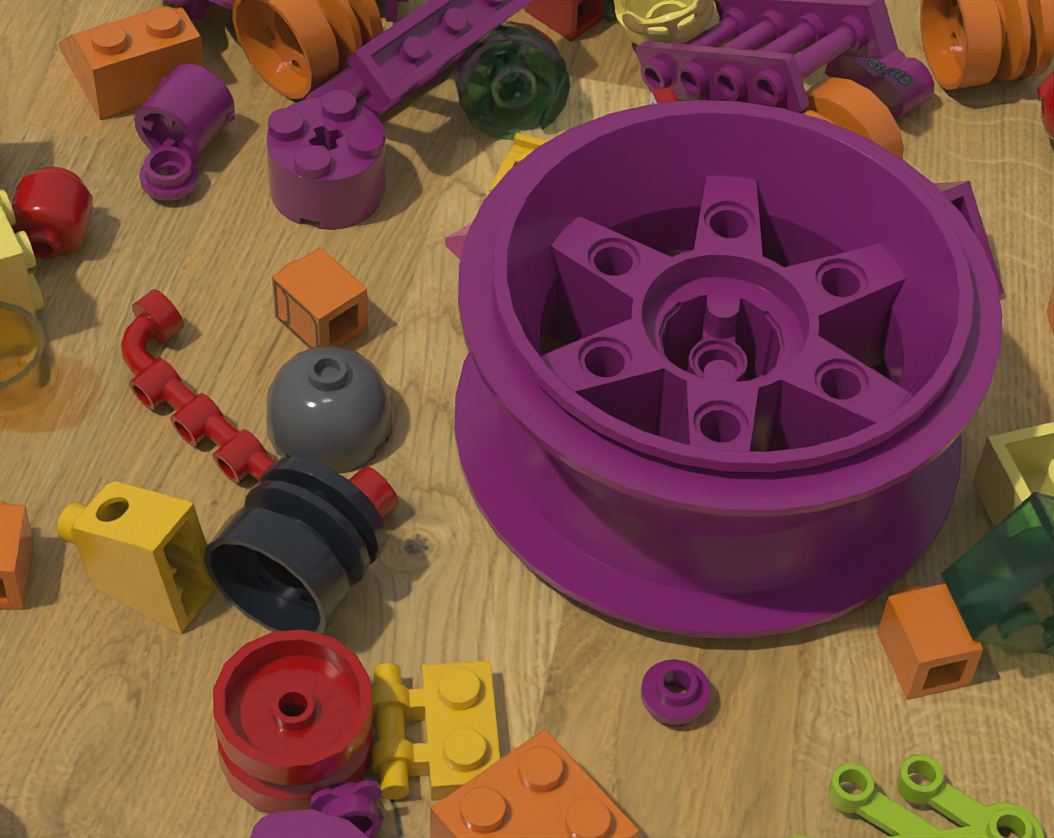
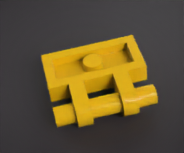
M490 660L422 664V688L408 689L402 685L401 668L397 664L383 663L374 668V687L371 689L372 719L377 723L378 742L372 746L371 757L373 772L380 776V787L384 798L401 799L406 797L410 792L409 777L429 776L431 801L442 800L500 760ZM425 721L426 743L412 744L406 740L405 722Z

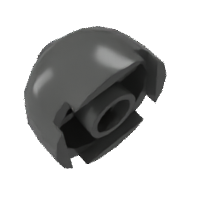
M317 346L299 352L278 370L268 388L266 400L268 438L276 453L281 457H287V454L290 457H302L323 464L337 473H346L365 466L376 457V448L384 442L385 438L388 441L392 433L389 387L379 369L357 351L339 346Z

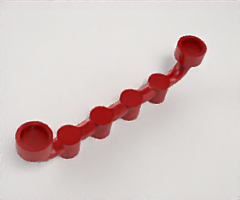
M152 289L132 305L136 318L125 329L121 341L122 359L131 372L136 375L129 381L132 392L149 410H155L165 401L177 410L170 417L171 423L177 433L189 445L195 447L208 437L220 447L213 453V459L222 473L232 482L239 483L248 474H251L260 482L263 473L271 464L276 462L267 454L260 441L248 430L242 429L239 431L226 420L219 407L207 395L203 393L197 395L186 386L176 370L163 358L156 360L146 351V344L151 337L163 344L184 328L183 319L173 303L163 293ZM364 466L349 479L370 499L383 519L398 507L399 500L395 491L387 480L373 468Z

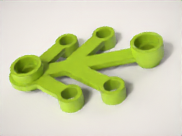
M916 754L904 760L896 781L897 789L900 795L907 801L915 804L928 803L962 827L940 830L875 790L872 774L859 764L846 763L837 767L833 772L828 788L829 799L837 809L846 813H857L892 835L882 838H1004L997 829L1011 831L1018 838H1044L1040 823L1028 810L1008 802H997L984 806L943 781L941 766L935 759L927 755ZM920 773L925 775L931 784L926 786L918 785L908 775ZM843 782L855 783L861 788L862 793L856 795L849 794L839 784ZM797 835V836H789V837H786V838H808V837Z

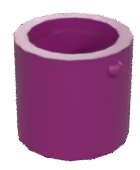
M181 64L174 68L167 77L161 79L159 87L137 111L134 118L135 129L141 141L150 151L166 146L177 147L186 151L190 158L196 162L228 122L234 121V99L220 78L206 68L195 64Z

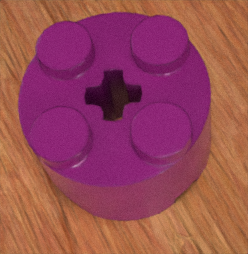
M337 89L325 93L323 97L305 99L287 108L274 111L268 120L267 155L270 194L278 211L287 219L301 224V218L318 221L319 229L327 230L347 228L361 223L373 215L379 207V199L382 193L385 192L386 185L385 131L378 117L368 108L357 103L356 97L351 92Z

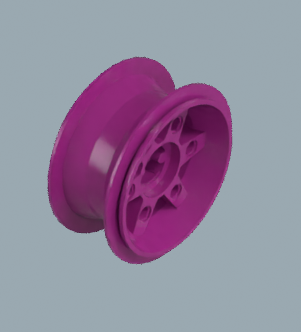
M690 100L658 103L604 115L570 128L537 147L511 168L484 199L467 232L459 263L458 310L465 344L469 353L464 360L455 395L454 432L461 471L479 511L497 537L528 569L563 594L607 616L651 630L699 638L745 639L791 633L832 621L873 601L904 578L930 549L948 518L960 479L961 433L970 424L988 393L1001 351L1003 315L997 280L981 242L962 213L938 187L902 158L857 133L826 120L787 109L738 101ZM546 334H550L566 345L544 355L541 352L542 340Z

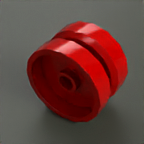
M276 631L244 644L224 663L213 687V713L216 736L218 737L220 768L233 792L255 809L274 813L311 809L310 799L316 792L341 782L359 783L364 781L372 760L373 721L371 684L368 673L353 651L333 637L312 631Z

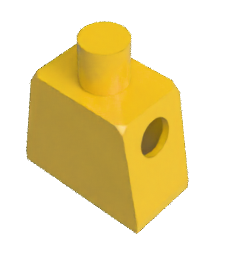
M114 481L106 484L88 506L72 502L64 508L59 516L57 534L60 539L77 546L91 584L100 592L175 632L182 634L218 590L210 579L204 563L207 543L194 503Z

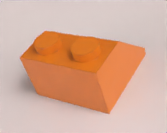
M174 3L74 33L59 41L60 51L100 120L140 108L159 87L161 79L167 77L179 65L195 64L204 68L201 36L183 7Z

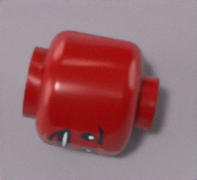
M55 166L44 167L23 176L17 185L11 204L16 224L11 226L14 233L25 231L32 246L34 256L37 258L53 259L57 256L68 255L77 251L85 241L93 211V196L79 176L72 171Z

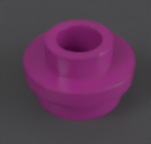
M172 146L160 147L151 151L146 156L139 172L140 184L144 192L158 200L171 201L186 197L195 190L199 182L198 168L186 151Z
M677 659L665 660L653 665L644 675L641 685L642 702L650 715L663 725L670 727L685 726L699 718L709 704L711 689L708 678L702 670L692 663ZM666 686H679L687 691L684 693H673Z

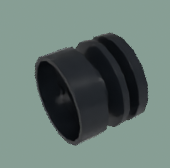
M282 457L267 468L261 476L259 484L246 495L244 508L233 513L206 546L204 563L210 579L223 596L246 617L272 632L308 630L323 634L346 603L351 586L364 578L368 566L375 562L384 550L388 536L383 518L375 506L347 478L323 464L302 457Z

